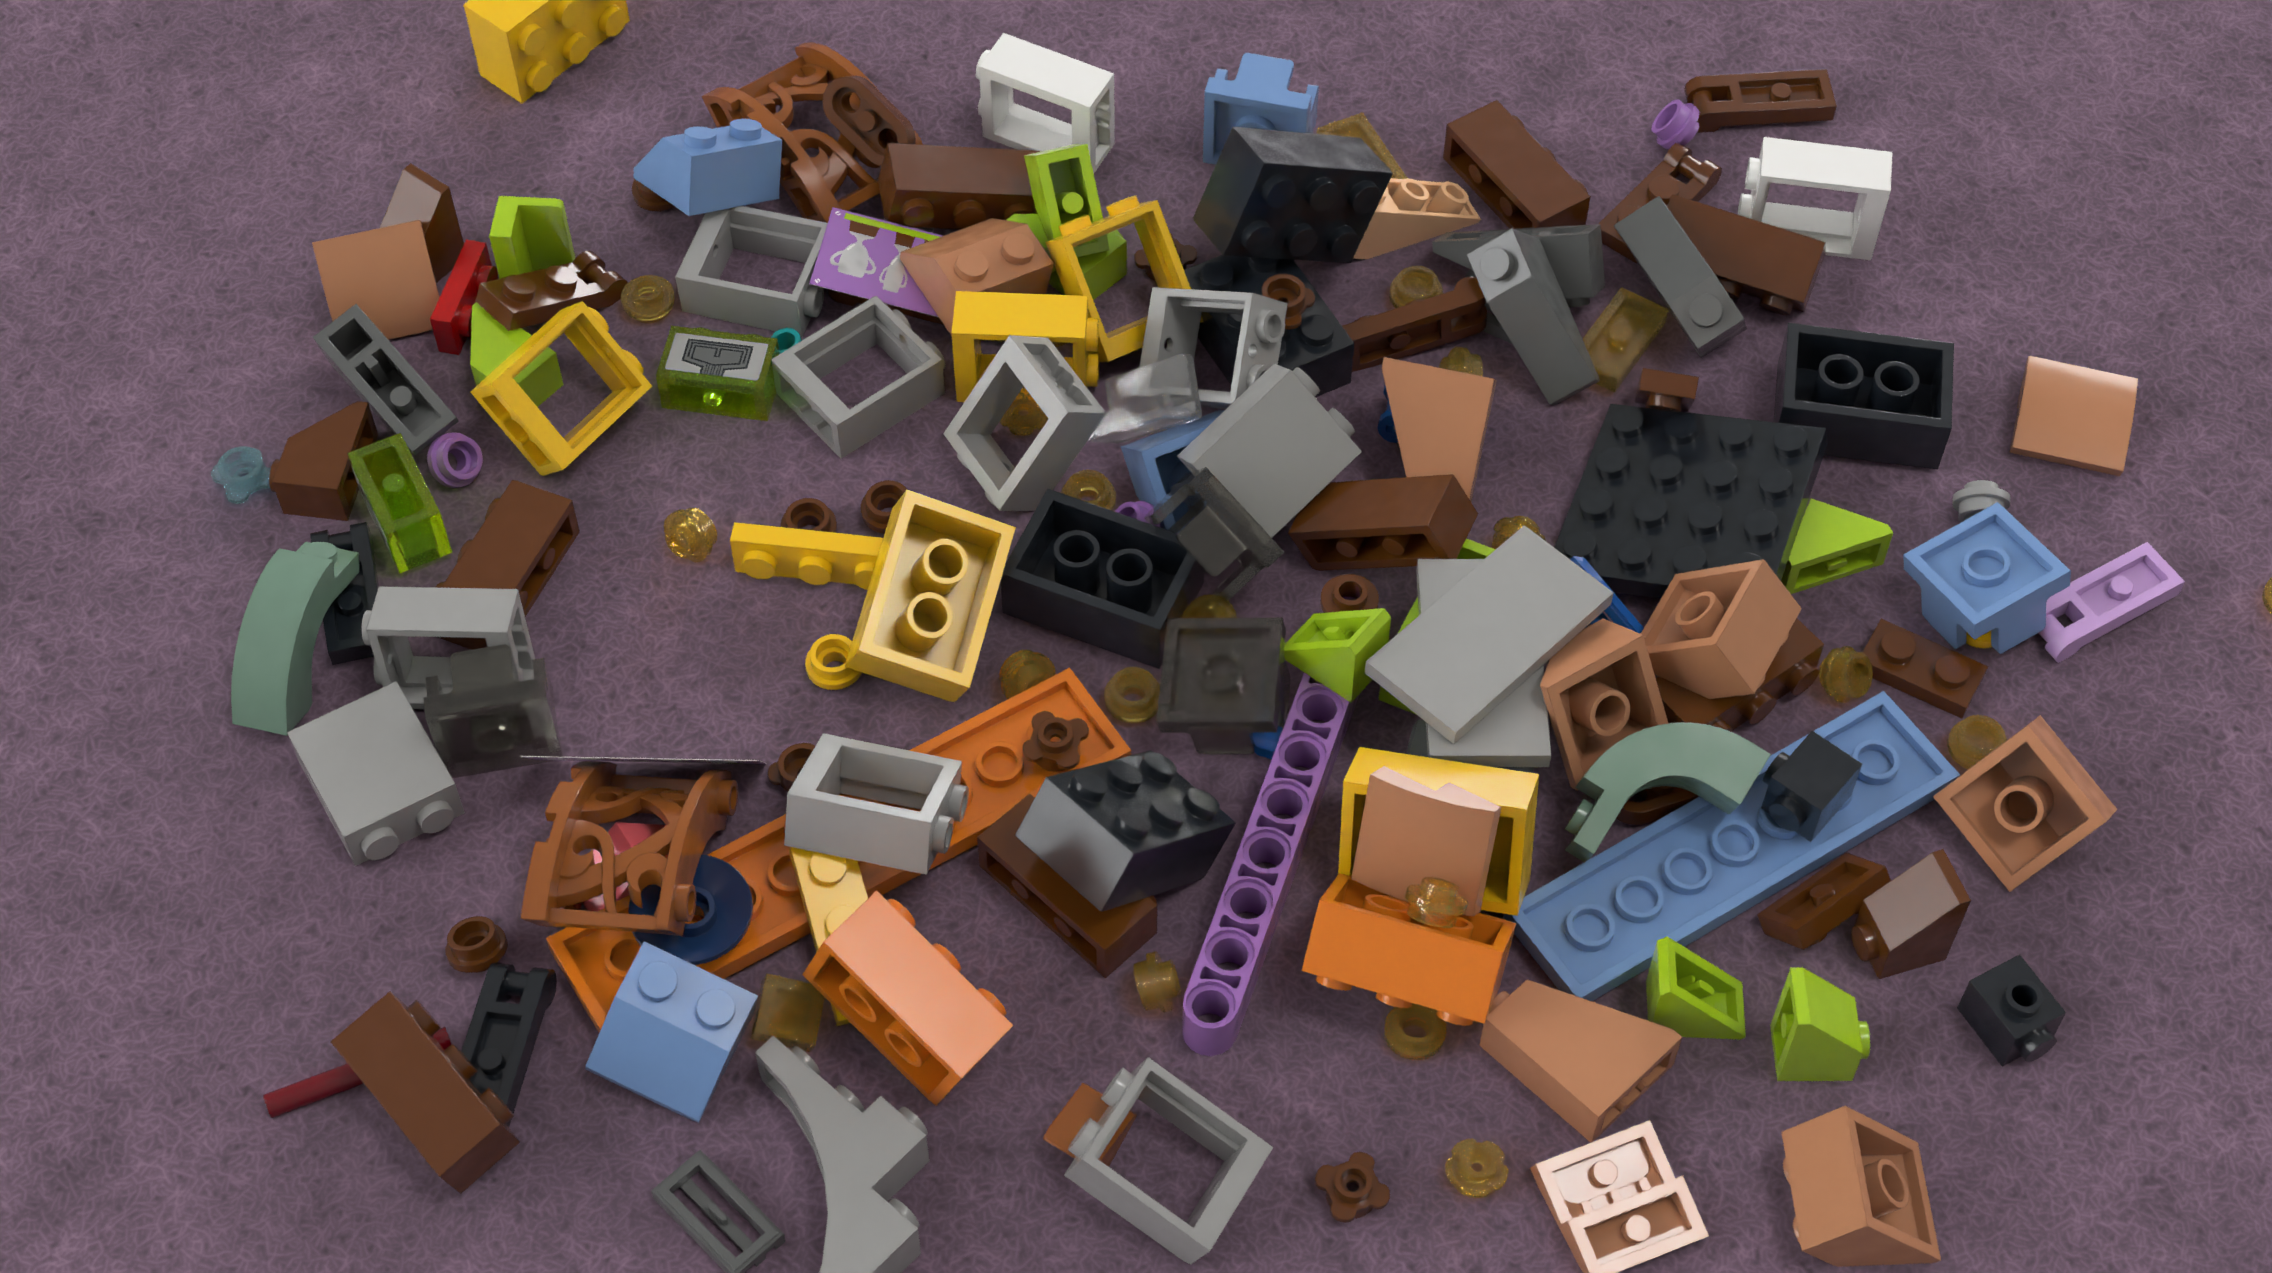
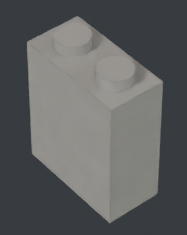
M1275 363L1177 455L1249 537L1263 545L1275 536L1362 452L1350 438L1355 433V429L1348 420L1334 408L1327 412L1315 398L1320 392L1315 382L1299 367L1292 371Z
M397 681L287 732L303 771L355 866L369 859H383L391 855L400 844L423 833L439 832L449 826L454 818L465 813L455 782Z

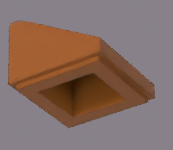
M1082 1083L1051 1123L1043 1139L1075 1159L1076 1156L1068 1151V1147L1089 1118L1097 1123L1109 1106L1101 1100L1103 1093L1086 1083ZM1131 1110L1128 1112L1098 1160L1108 1167L1110 1166L1138 1114Z

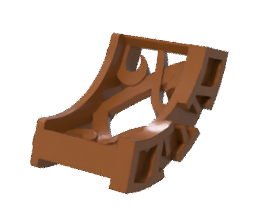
M808 42L795 47L798 55L797 58L738 89L718 87L701 97L717 128L730 126V122L736 119H751L760 122L764 129L782 140L780 184L794 202L802 218L828 223L832 207L848 211L880 193L878 178H872L855 160V156L871 168H880V165H876L868 160L841 132L838 142L828 134L814 129H798L789 132L788 127L794 117L793 102L823 101V95L827 86L833 80L840 77L856 75L867 79L869 82L871 81L838 52L826 45ZM852 93L850 105L855 111L860 107V99L857 94ZM779 105L781 110L776 113V106ZM889 129L886 133L887 142L897 143L896 133ZM915 132V144L923 145L919 135ZM815 148L819 150V153L815 157H809L805 150ZM848 175L859 188L836 200L834 194Z
M580 761L571 767V779L574 780L572 782L560 781L546 808V820L554 821L549 839H546V842H535L524 891L521 919L538 926L576 927L682 936L685 921L690 922L695 913L696 889L692 883L702 852L715 832L725 830L727 816H733L736 811L738 785L736 780H731V771L709 770L702 774L698 780L619 775L616 774L617 764L611 762ZM634 813L656 814L666 824L665 827L616 856L611 836L603 827L598 825L619 820ZM591 849L589 853L579 855L581 851ZM593 849L600 852L602 862L595 864ZM627 882L631 900L636 906L643 908L642 890L648 885L655 884L660 886V899L654 916L617 913L616 887ZM603 894L605 912L565 909L566 906L578 904Z

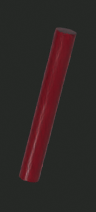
M446 1027L441 1028L433 1035L444 1050L451 1045ZM347 1063L266 1093L263 1097L271 1118L364 1083Z

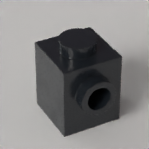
M1811 731L1790 756L1781 752L1768 767L1763 777V782L1768 785L1761 809L1769 813L1772 819L1782 828L1795 831L1812 842L1851 797L1862 763L1814 731Z
M2020 954L1969 980L1957 1007L2002 1067L2021 1056L2026 1062H2031L2046 1054L2056 1044L2057 1039L2054 1035L2066 1014L2065 1010Z

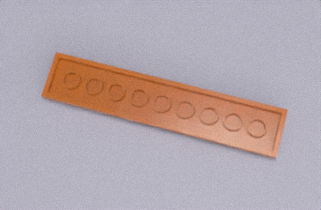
M1070 667L909 750L962 761L960 785L968 786L969 788L964 818L961 822L954 821L952 837L947 852H938L929 870L978 845L977 837L1029 793L1036 797L1046 777L1131 755L1129 746ZM1042 711H1049L1055 717L1068 721L1079 718L1086 722L1089 728V735L1080 743V762L1076 767L1063 771H1049L1043 769L1037 763L1028 761L1024 757L1022 747L1026 741L1031 739L1034 730L1031 721L1034 715ZM1053 737L1050 741L1060 742L1061 739L1059 737ZM842 793L839 794V796L899 807L918 812L921 811V809L861 798ZM786 814L707 854L729 863L742 874L751 891L753 915L746 934L732 950L720 958L695 966L725 979L811 933L789 855L790 847L784 846ZM858 861L868 898L876 890L883 895L921 875L916 872ZM630 895L616 901L617 913L628 914ZM605 908L599 910L598 912H605ZM694 915L690 922L685 921V923H696L702 920L703 917ZM566 927L546 938L548 947L600 1033L613 999L641 946L630 931Z

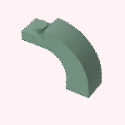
M304 542L296 552L279 548L272 556L254 587L238 635L231 684L232 724L287 736V732L293 730L310 710L313 703L312 658L317 634L332 602L359 573L358 552L339 549L327 542Z
M1690 722L1668 723L1633 733L1605 751L1575 787L1596 801L1592 804L1583 799L1572 815L1565 830L1574 836L1565 851L1583 862L1588 861L1596 852L1627 800L1635 794L1653 787L1671 786L1688 790L1730 814L1741 805L1771 754L1733 732L1707 724Z

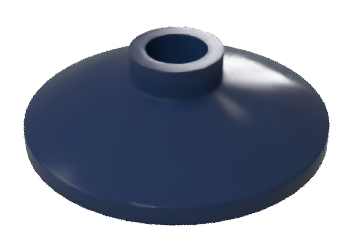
M701 855L692 883L696 889L694 915H699L703 919L692 924L685 923L682 936L632 932L640 946L645 941L693 965H699L722 957L732 950L744 937L753 915V901L750 888L745 878L735 867L719 858L708 855ZM653 884L648 885L642 890L643 908L636 906L630 898L628 914L654 916L660 899L661 887Z

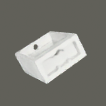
M1006 33L1002 34L991 50H985L982 53L976 67V78L980 80L981 98L978 104V114L982 116L983 137L1014 149L1039 150L1040 152L1073 144H1087L1093 173H1095L1115 144L1114 73ZM1013 88L1071 109L1072 125L1013 103Z
M1764 137L1759 158H1749L1745 189L1751 190V194L1741 193L1737 214L1826 242L1825 255L1871 260L1891 192L1892 152ZM1770 183L1859 193L1854 212L1766 202Z

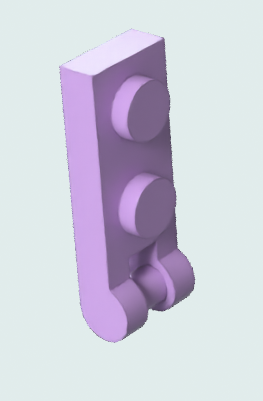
M2146 542L2070 582L2069 587L2047 600L2046 627L2039 632L2047 642L2045 649L2057 663L2074 655L2082 646L2179 595L2185 581ZM2063 614H2066L2073 622L2065 628L2056 619Z

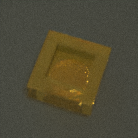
M766 973L761 982L750 1039L767 1042L772 1036H775L786 1047L794 1048L797 1046L806 1052H811L816 1046L825 997L811 983Z

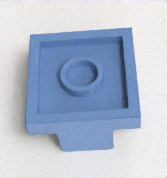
M1245 53L1242 56L1236 79L1232 81L1228 80V70L1217 68L1215 77H1209L1204 95L1203 162L1217 163L1232 127L1313 134L1317 120L1319 86L1308 84L1306 94L1289 91L1288 88L1293 74L1294 63L1287 59Z
M1998 502L1903 554L1904 570L1921 588L1922 615L1955 649L1966 644V632L1975 640L1991 631V646L1999 654L2004 653L2041 632L2046 627L2047 600L2070 586L2071 570Z

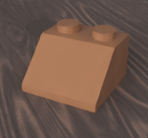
M995 218L900 252V260L951 336L956 291L1046 294L1054 262L1027 224Z
M1763 559L1675 574L1641 634L1644 636L1655 675L1708 699L1746 696L1748 694H1755L1756 690L1764 682L1767 670L1780 647L1788 639L1789 631L1802 608Z
M1601 619L1584 628L1550 658L1540 687L1570 786L1578 791L1575 787L1585 773L1615 743L1642 729L1668 724V720L1642 634L1606 619Z
M2041 715L1933 796L2009 892L2107 822L2118 810Z
M1847 1106L1781 1132L1786 1156L1783 1160V1170L1791 1186L1796 1215L1793 1220V1229L1803 1252L1836 1267L1922 1264L1941 1261L1918 1142Z

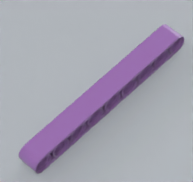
M1343 597L1346 600H1356L1353 597ZM1306 673L1302 676L1184 994L1182 1035L1189 1048L1200 1055L1215 1056L1223 1054L1232 1047L1238 1036L1359 697L1358 695L1350 703ZM1311 720H1323L1325 723H1314ZM1302 766L1307 767L1310 770L1301 771L1296 770L1292 767ZM1288 814L1294 818L1279 819L1274 815ZM1268 862L1276 865V867L1266 869L1260 868L1256 864ZM1246 911L1253 912L1259 915V917L1244 919L1237 916V914ZM1232 962L1240 965L1241 968L1230 971L1223 970L1217 965ZM1209 1013L1216 1014L1223 1019L1216 1023H1205L1199 1020L1198 1017Z

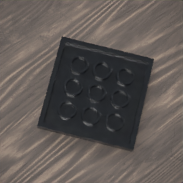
M1610 404L1554 548L1569 559L1573 556L1584 557L1611 590L1618 593L1662 598L1675 574L1763 559L1781 581L1828 444L1826 428Z

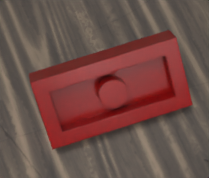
M466 239L430 317L439 352L460 355L467 337H471L472 305L476 303L480 283L498 279L497 268L492 266L487 244L484 242Z

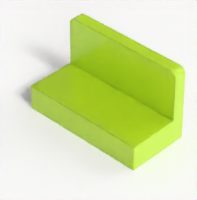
M498 196L489 238L500 279L510 275H519L574 261V248L564 202L561 199Z

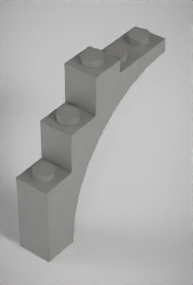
M772 1036L755 1052L760 1078L793 1114L815 1152L825 1183L828 1217L823 1260L819 1273H902L921 1254L918 1234L919 1222L905 1204L892 1197L929 1162L926 1137L928 1131L925 1125L911 1110L903 1106L897 1110L882 1096L864 1110L859 1099L848 1088L838 1085L834 1089L819 1076L820 1070L817 1064L804 1050L797 1046L790 1050L775 1036Z

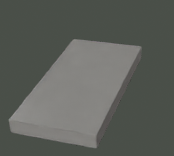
M1524 525L1366 661L1365 674L1451 743L1455 744L1607 609L1612 603L1614 592Z
M1418 559L1416 575L1419 615L1484 559ZM1541 666L1455 744L1451 743L1426 723L1427 756L1489 767H1549L1551 747L1548 712L1540 687L1544 676V666Z

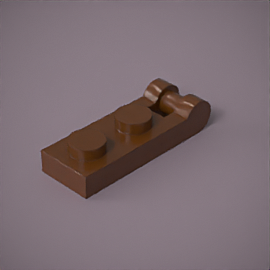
M1827 69L1698 76L1690 79L1684 87L1687 103H1692L1699 109V118L1697 120L1699 123L1698 133L1715 132L1721 126L1828 121L1834 119L1837 107Z
M1675 143L1668 150L1663 161L1598 223L1601 224L1602 243L1637 264L1636 259L1614 228V225L1658 196H1660L1666 206H1668L1672 194L1699 202L1717 184L1722 168L1710 160H1705L1704 162L1692 157L1691 149L1680 143ZM1681 174L1690 179V181L1685 184L1676 179V177Z
M584 251L571 263L554 265L545 269L519 275H510L506 278L480 283L476 302L508 331L548 322L561 309L581 301L587 307L595 310L612 306L625 297L629 284L617 272L607 271L605 269V262L594 252Z
M1472 276L1465 277L1456 283L1452 291L1427 299H1416L1405 306L1377 315H1366L1352 323L1342 325L1354 342L1352 372L1381 365L1384 357L1400 359L1482 332L1487 325V309L1485 307L1486 299L1477 278Z

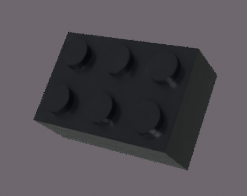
M1232 127L1193 216V220L1223 256L1351 263L1393 172L1361 138Z
M1220 255L1184 270L1189 285L1193 290L1247 292L1262 295V286L1271 276L1289 274L1299 278L1305 285V288L1313 291L1315 303L1312 307L1305 309L1301 315L1302 323L1298 328L1285 329L1281 341L1278 365L1292 371L1296 367L1302 369L1320 389L1315 398L1351 383L1354 342L1294 260ZM1201 312L1203 322L1199 325L1198 339L1230 385H1232L1243 314Z
M1788 323L1777 364L1774 422L1826 428L1828 444L1824 455L1938 470L1952 429L1954 343Z
M1047 489L1005 564L1001 577L1002 612L1160 669L1204 584L1205 543Z
M1150 750L1046 777L1015 836L1098 910L1103 912L1203 879L1236 822L1220 809L1218 801L1212 795L1203 790L1196 789L1178 774L1177 768L1171 760Z

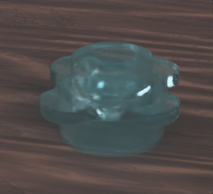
M241 446L230 449L221 456L218 464L211 471V477L215 483L224 486L226 489L225 495L229 502L240 504L246 502L249 496L258 490L270 488L269 474L271 468L265 466L260 450Z

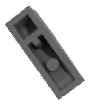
M1660 196L1614 225V228L1700 358L1711 353L1747 329L1744 317Z
M1601 224L1515 229L1540 239L1568 307L1589 304L1590 298H1593L1605 288ZM1510 229L1447 232L1432 242L1433 253L1473 270L1467 254Z
M1511 228L1467 254L1487 304L1550 405L1559 404L1600 381L1540 239Z
M357 304L313 336V339L333 368L363 402L369 403L370 409L414 455H417L459 422L451 410Z

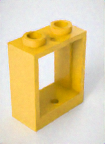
M1136 195L1122 199L1106 206L1109 216L1093 223L1089 215L1068 221L1058 226L1061 236L1045 242L1065 295L1088 296V318L1098 319L1099 322L1097 352L1089 351V354H1099V362H1109L1142 348L1148 316L1106 333L1073 248L1134 223L1158 288L1191 289L1158 200L1139 203Z
M956 291L952 324L956 402H965L996 356L993 354H982L981 340H1006L1009 335L1049 338L1051 342L1073 343V357H1064V359L1086 387H1098L1099 354H1089V351L1097 352L1099 322L1098 319L1088 318V296ZM1024 386L1012 402V404L1038 405Z
M583 301L561 309L470 391L542 476L564 470L652 387L651 383L643 375L644 370L639 360L632 353L618 345L608 332L609 327L606 320L595 309L587 307ZM563 333L612 391L610 395L564 437L561 436L513 379Z

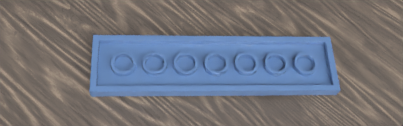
M1883 691L1814 730L1815 733L1861 762L1862 767L1851 797L1812 842L1795 831L1782 828L1772 819L1769 813L1761 809L1768 785L1763 782V777L1768 767L1781 752L1790 756L1809 735L1807 734L1769 757L1741 805L1732 813L1727 814L1699 796L1526 895L1518 916L1504 914L1503 919L1517 923L1514 934L1558 990L1594 1001L1650 968L1657 940L1668 936L1684 947L1933 801V796L1958 778L1960 774Z

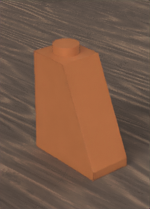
M1384 357L1382 373L1406 477L1453 474L1472 502L1497 380Z
M1527 979L1512 994L1502 991L1494 997L1491 1010L1483 1025L1479 1046L1592 1143L1674 1065L1682 1036L1671 1028Z

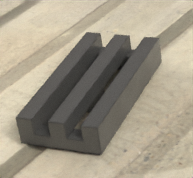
M701 1150L696 1152L651 1190L653 1199L725 1273H746L753 1265L757 1267L766 1259L765 1254L773 1247L777 1250L786 1242L784 1233ZM699 1172L762 1236L755 1242H752L690 1178ZM679 1188L742 1253L735 1257L690 1212L673 1192Z

